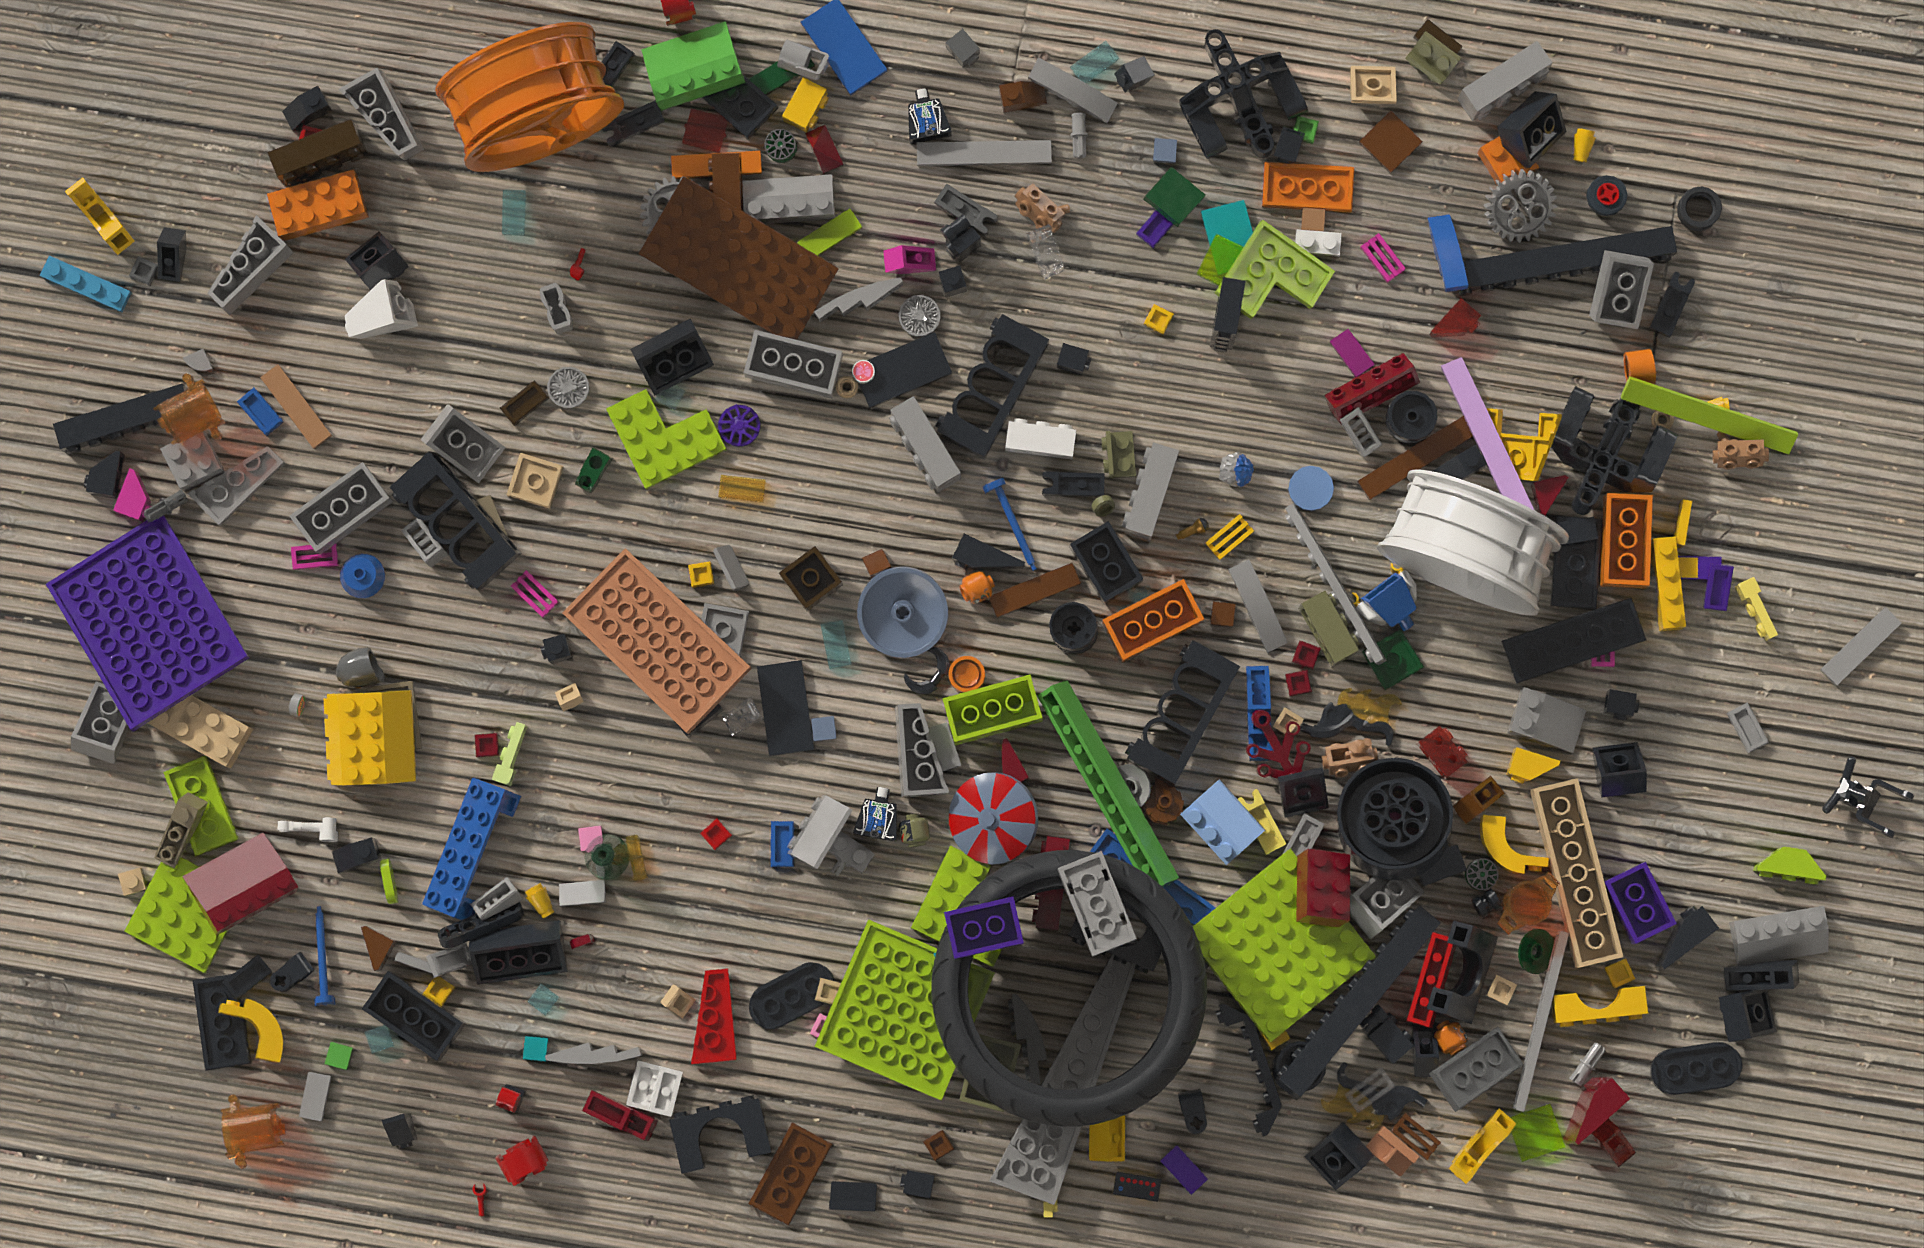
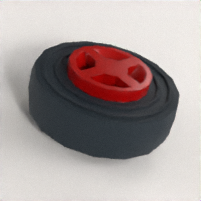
M1605 175L1592 181L1587 189L1586 198L1588 205L1595 213L1610 216L1622 210L1626 204L1628 194L1626 186L1620 179L1615 176Z

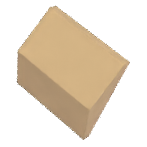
M1351 66V103L1396 104L1395 67Z

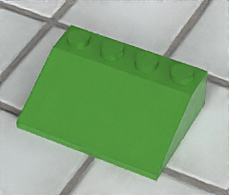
M726 21L641 49L654 97L661 111L745 83Z

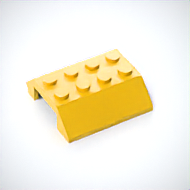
M412 690L327 694V698H323L324 714H328V719H324L325 737H329V741H326V760H330V764H327V780H331V785L390 784L416 781Z

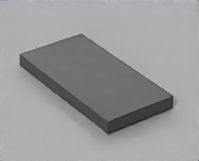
M1496 1027L1430 1072L1429 1075L1456 1112L1524 1064L1499 1027Z

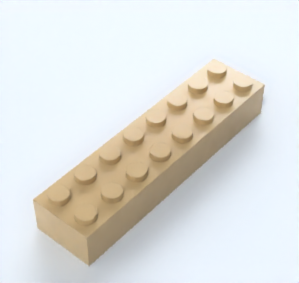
M1578 778L1530 790L1546 856L1549 858L1548 864L1565 931L1569 933L1568 943L1575 968L1622 958L1623 953Z

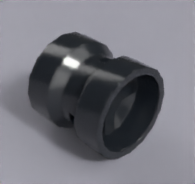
M1491 888L1485 891L1483 896H1477L1471 900L1482 919L1488 917L1493 910L1498 911L1503 908L1499 898Z

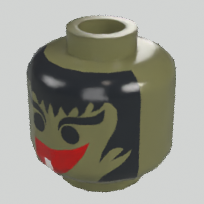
M919 813L906 815V820L901 821L899 824L902 843L908 844V848L926 845V841L930 839L928 820L926 818H919Z

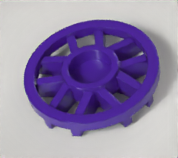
M736 404L725 409L721 414L718 430L726 443L735 447H743L751 444L758 437L760 420L752 408ZM736 409L738 416L733 418L730 411ZM739 409H745L747 411L741 416ZM751 412L753 417L747 421L745 417ZM728 414L731 420L723 421V418ZM755 419H756V423H757V427H756V428L753 427V426H751V425H749V424L752 423ZM722 424H730V428L722 430ZM748 428L756 431L753 437L747 433ZM732 432L730 440L723 433ZM735 434L739 435L738 443L732 442ZM743 434L750 439L746 442H742Z

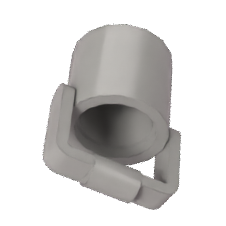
M787 39L782 47L777 67L813 80H819L829 65V55ZM811 57L821 60L816 71L807 69Z

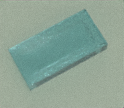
M1104 41L1070 66V69L1079 80L1087 84L1117 62L1119 57L1107 41Z
M503 190L502 235L525 236L526 191Z
M843 620L820 624L829 669L852 665Z

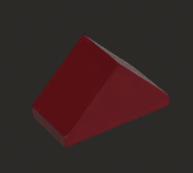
M1562 475L1531 484L1538 513L1546 515L1569 477Z

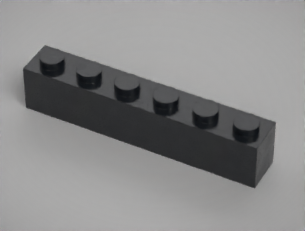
M181 383L53 423L60 450L65 453L68 452V454L80 452L82 447L88 445L89 447L100 446L103 444L102 441L111 439V441L124 438V434L130 432L138 434L146 431V427L152 425L154 427L164 426L171 419H186L189 417V414L194 413L187 387Z

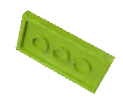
M206 755L163 772L175 804L178 799L188 792L208 802L201 821L190 839V844L196 857L239 840Z

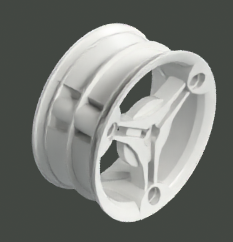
M1427 470L1409 471L1407 478L1411 483L1407 485L1408 494L1402 508H1398L1396 511L1398 517L1394 527L1386 535L1384 541L1378 543L1377 550L1388 560L1408 572L1463 597L1516 614L1537 615L1542 578L1550 575V570L1546 566L1550 553L1558 552L1561 548L1560 544L1568 542V533L1558 524L1535 510L1479 485Z

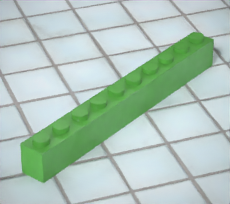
M1068 680L1050 686L1037 697L1134 867L1145 872L1165 888L1177 880L1179 876Z

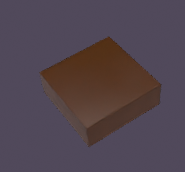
M1213 601L1210 625L1233 627L1236 604Z
M943 1130L923 1141L934 1161L954 1150Z

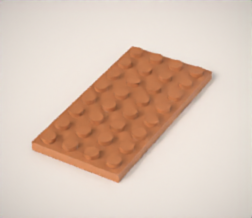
M626 548L563 612L585 636L687 734L752 669Z

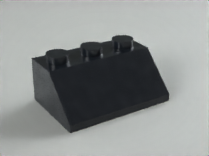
M1534 91L1497 127L1502 146L1526 168H1530L1567 132L1557 94Z
M691 318L630 349L654 396L714 366Z

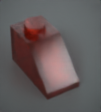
M1460 298L1431 330L1429 335L1435 338L1465 336L1468 331L1472 334L1480 325L1478 320L1481 315Z
M1609 1118L1591 1133L1596 1143L1618 1167H1621L1636 1153L1621 1130Z

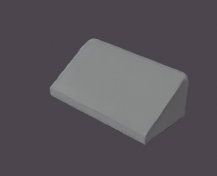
M725 545L713 549L731 589L736 592L748 586L749 581L732 547Z
M605 880L559 884L560 907L607 903Z

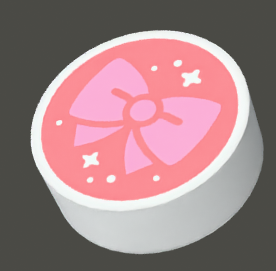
M867 360L856 362L852 368L854 379L862 384L870 382L875 375L872 363Z

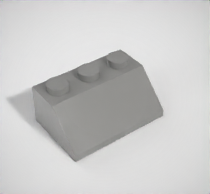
M826 795L815 799L811 806L813 812L809 818L806 816L799 826L802 830L797 837L794 836L787 846L790 849L787 854L815 869H818L853 811Z

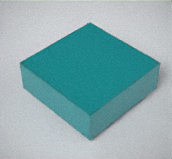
M525 1036L523 1059L547 1061L545 1056L547 1055L549 1038Z

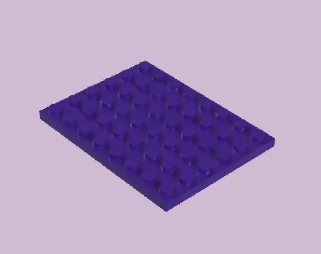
M165 515L152 522L146 520L46 583L128 727L133 732L249 659L248 654Z

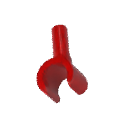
M584 248L580 249L575 264L570 268L571 277L578 281L585 272L580 267L586 251Z
M484 1183L482 1193L476 1192V1184L472 1188L473 1193L477 1196L479 1216H485L484 1196L487 1194L488 1189Z

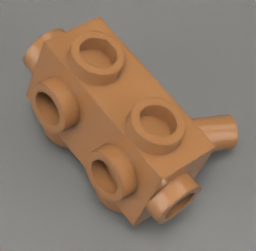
M1033 183L1026 189L1022 187L1015 194L1017 199L1015 205L1019 208L1020 214L1029 217L1040 232L1049 234L1052 231L1055 233L1063 224L1061 222L1063 216L1070 213L1068 204L1057 206Z
M1722 432L1716 434L1720 441L1717 442V449L1712 452L1713 464H1717V468L1730 470L1736 467H1747L1753 469L1763 466L1764 462L1769 461V450L1764 448V439L1738 441L1737 439L1730 440L1727 434Z
M1368 738L1355 740L1352 743L1332 744L1325 747V756H1322L1323 769H1328L1329 775H1335L1338 778L1348 775V772L1358 771L1367 764L1377 761L1376 747L1372 748V742Z

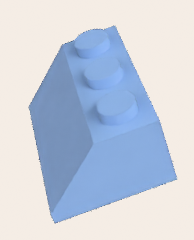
M1220 779L1180 814L1225 865L1229 864L1265 831Z

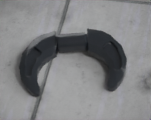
M931 647L927 650L935 655L938 669L930 679V682L928 680L915 682L907 674H904L905 683L911 691L918 694H930L938 689L936 686L943 679L944 675L948 676L950 668L948 656L937 647Z

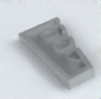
M267 446L243 460L242 463L233 468L231 467L220 476L209 480L203 486L187 494L221 526L285 463Z

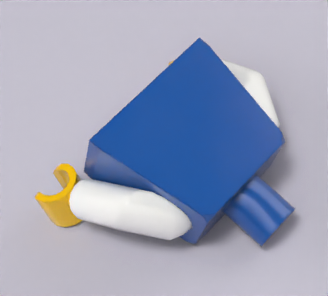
M1391 563L1390 571L1394 574L1362 597L1363 602H1360L1359 596L1352 592L1351 594L1357 598L1353 604L1367 621L1380 626L1387 624L1390 627L1399 624L1401 629L1405 631L1414 625L1409 614L1416 610L1417 587L1407 570L1403 568L1396 569Z

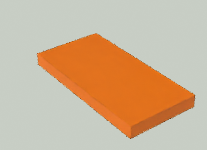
M1265 162L1262 207L1298 210L1312 208L1351 213L1354 167Z

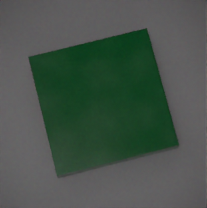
M1171 167L1145 195L1143 200L1175 226L1179 227L1205 198L1206 194Z
M1401 629L1377 642L1378 647L1387 660L1382 664L1378 665L1375 661L1370 662L1364 652L1365 650L1361 652L1384 691L1424 668Z

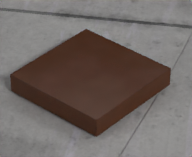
M1390 111L1359 141V144L1391 174L1423 141Z

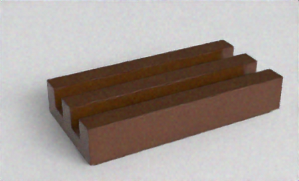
M1406 1113L1403 1114L1391 1129L1392 1133L1425 1160H1428L1430 1155L1441 1144L1437 1138ZM1407 1120L1422 1134H1424L1427 1138L1434 1142L1433 1145H1429L1425 1140H1423L1420 1136L1413 1132L1403 1122ZM1399 1127L1426 1147L1428 1151L1425 1153L1398 1131Z

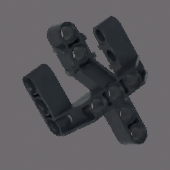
M1218 29L1210 30L1206 34L1204 46L1218 76L1199 84L1179 99L1180 108L1206 159H1209L1228 150L1208 107L1230 97L1236 114L1234 121L1237 125L1239 124L1244 134L1246 145L1251 146L1257 157L1262 159L1268 158L1272 154L1274 141L1271 136L1274 134L1271 124L1267 125L1261 113L1264 110L1261 106L1257 107L1250 87L1268 79L1267 84L1269 87H1272L1278 98L1277 103L1279 107L1282 106L1288 121L1308 112L1307 104L1281 52L1260 55L1239 65L1223 32ZM1217 38L1221 43L1218 46H1213L1209 43V40ZM1221 58H1228L1231 63L1224 66L1219 63V60ZM1251 68H1258L1261 73L1253 76L1249 73V70ZM1232 77H1237L1241 81V83L1238 85H1232L1230 84L1229 79ZM1211 87H1217L1220 93L1212 95L1208 90ZM1255 122L1260 128L1253 131L1247 125ZM1260 142H1266L1269 148L1261 150L1257 145Z
M1575 386L1562 412V418L1551 448L1563 464L1585 473L1572 501L1573 510L1579 515L1588 514L1597 502L1605 483L1623 492H1652L1663 473L1679 434L1661 425H1657L1639 466H1636L1617 457V454L1625 438H1631L1633 432L1631 428L1633 424H1636L1641 415L1640 405L1621 398L1614 400L1609 410L1612 414L1602 426L1606 430L1596 447L1577 438L1595 396Z

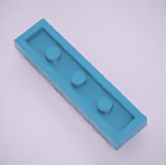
M52 256L48 257L40 274L44 279L123 313L132 293L127 289Z

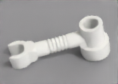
M325 817L323 818V823L278 821L277 830L279 832H320L319 841L338 842L336 818Z

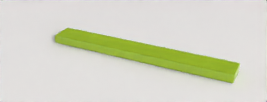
M1629 376L1621 394V399L1731 436L1744 440L1764 439L1765 447L1786 454H1790L1798 437L1796 431Z

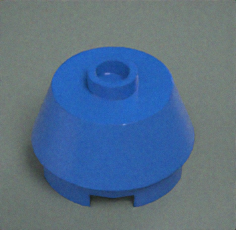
M357 554L350 557L341 568L340 581L342 587L349 595L356 598H369L375 595L382 588L385 581L383 565L376 557L369 554Z

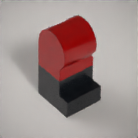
M506 1084L505 1087H502L495 1106L518 1113L526 1091Z

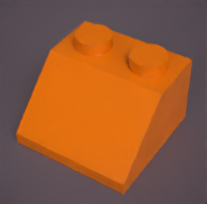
M1500 136L1480 147L1477 153L1494 181L1496 179L1501 182L1504 181L1503 174L1508 178L1511 177L1512 170L1519 175L1520 169H1523L1527 175L1529 170L1534 172L1539 169L1536 162L1530 168L1524 167L1502 146Z

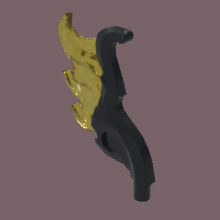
M1352 688L1343 690L1338 696L1337 706H1334L1332 702L1327 704L1317 725L1311 726L1302 723L1300 728L1301 732L1309 734L1310 737L1314 738L1334 737L1348 727H1354L1357 731L1381 732L1386 736L1385 745L1390 746L1393 740V729L1389 725V709L1393 704L1401 706L1402 702L1398 696L1393 694H1384L1379 698L1370 699L1368 694L1372 692L1371 689L1363 690L1350 698L1348 693L1352 691Z
M1343 1062L1337 1071L1339 1085L1335 1098L1329 1102L1320 1099L1323 1109L1329 1113H1351L1352 1118L1347 1120L1348 1123H1358L1367 1119L1371 1120V1124L1366 1126V1129H1375L1380 1126L1385 1115H1388L1390 1121L1395 1119L1410 1101H1414L1421 1107H1424L1428 1101L1418 1091L1405 1086H1392L1375 1091L1370 1084L1348 1078L1345 1074L1346 1062Z

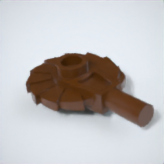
M1154 777L1155 782L1151 787L1149 799L1142 806V809L1151 822L1167 826L1168 822L1177 820V817L1182 813L1184 800H1182L1181 792L1177 791L1175 787L1169 786Z

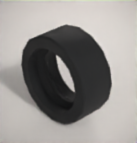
M1703 186L1693 187L1686 191L1677 206L1679 220L1685 227L1693 231H1705L1712 227L1720 218L1722 211L1721 200L1717 193ZM1695 196L1706 197L1711 202L1713 208L1710 218L1702 222L1692 220L1686 210L1688 201Z

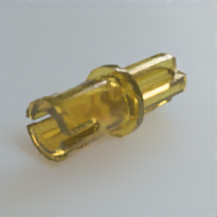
M627 836L626 844L629 853V859L627 860L631 863L633 880L648 878L644 858L646 857L642 854L639 836Z

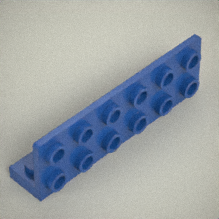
M472 778L422 904L424 906L460 920L475 914V910L470 905L475 900L467 898V892L499 812L513 817L521 799L520 795Z

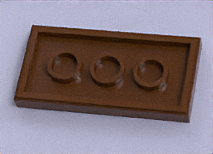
M792 1122L748 1204L789 1226L827 1156L832 1143Z

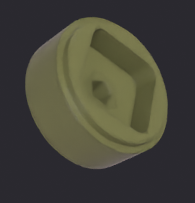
M1102 495L1093 501L1091 508L1096 516L1104 517L1114 510L1115 503L1111 496Z

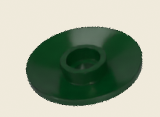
M1532 929L1524 935L1518 949L1519 962L1521 967L1530 974H1540L1548 969L1554 940L1546 930Z

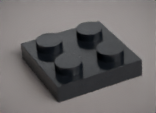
M1322 767L1278 777L1282 810L1285 818L1329 808Z

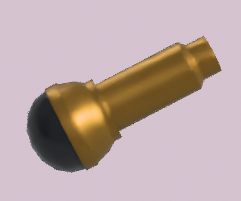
M1198 518L1193 525L1179 531L1175 535L1180 540L1195 533H1206L1209 529V523L1204 518Z

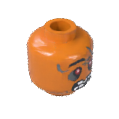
M981 571L964 577L962 585L959 586L966 602L970 601L972 604H977L992 596V588L995 587L991 576H986Z
M1446 1020L1436 1026L1438 1031L1435 1032L1434 1037L1437 1039L1442 1053H1449L1452 1056L1466 1048L1465 1044L1468 1041V1037L1459 1022L1450 1023L1449 1020Z

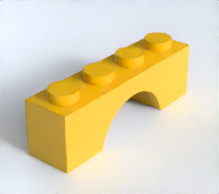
M1676 536L1654 538L1651 540V564L1654 568L1657 582L1659 631L1680 630L1686 627Z
M1645 986L1618 989L1614 1001L1602 1009L1588 1007L1579 999L1577 993L1553 995L1551 1003L1553 1022L1560 1023V1027L1574 1026V1021L1583 1020V1025L1597 1024L1596 1019L1605 1018L1606 1022L1620 1021L1619 1016H1628L1629 1020L1643 1019L1642 1014H1648Z

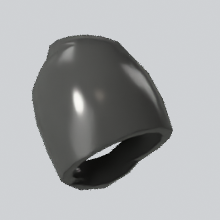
M368 647L348 652L340 658L336 667L338 681L347 687L360 689L363 686L376 684L385 679L383 670L379 667L373 651Z

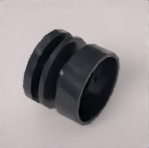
M1078 602L1064 603L1057 607L1051 615L1049 622L1051 637L1055 645L1064 653L1072 655L1083 654L1096 643L1099 633L1096 617L1091 609L1084 604ZM1073 625H1077L1078 630H1080L1076 632V635H1072L1071 631H1069V629H1073Z

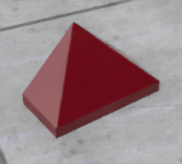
M826 125L805 133L823 174L844 165Z

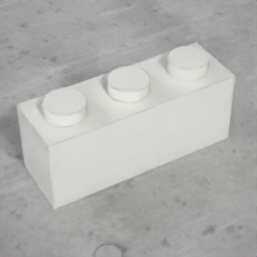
M1016 418L1014 422L1009 421L1005 451L1072 460L1076 430L1072 429L1070 425L1059 424V427H1051L1048 422L1037 421L1036 424H1028L1027 420Z

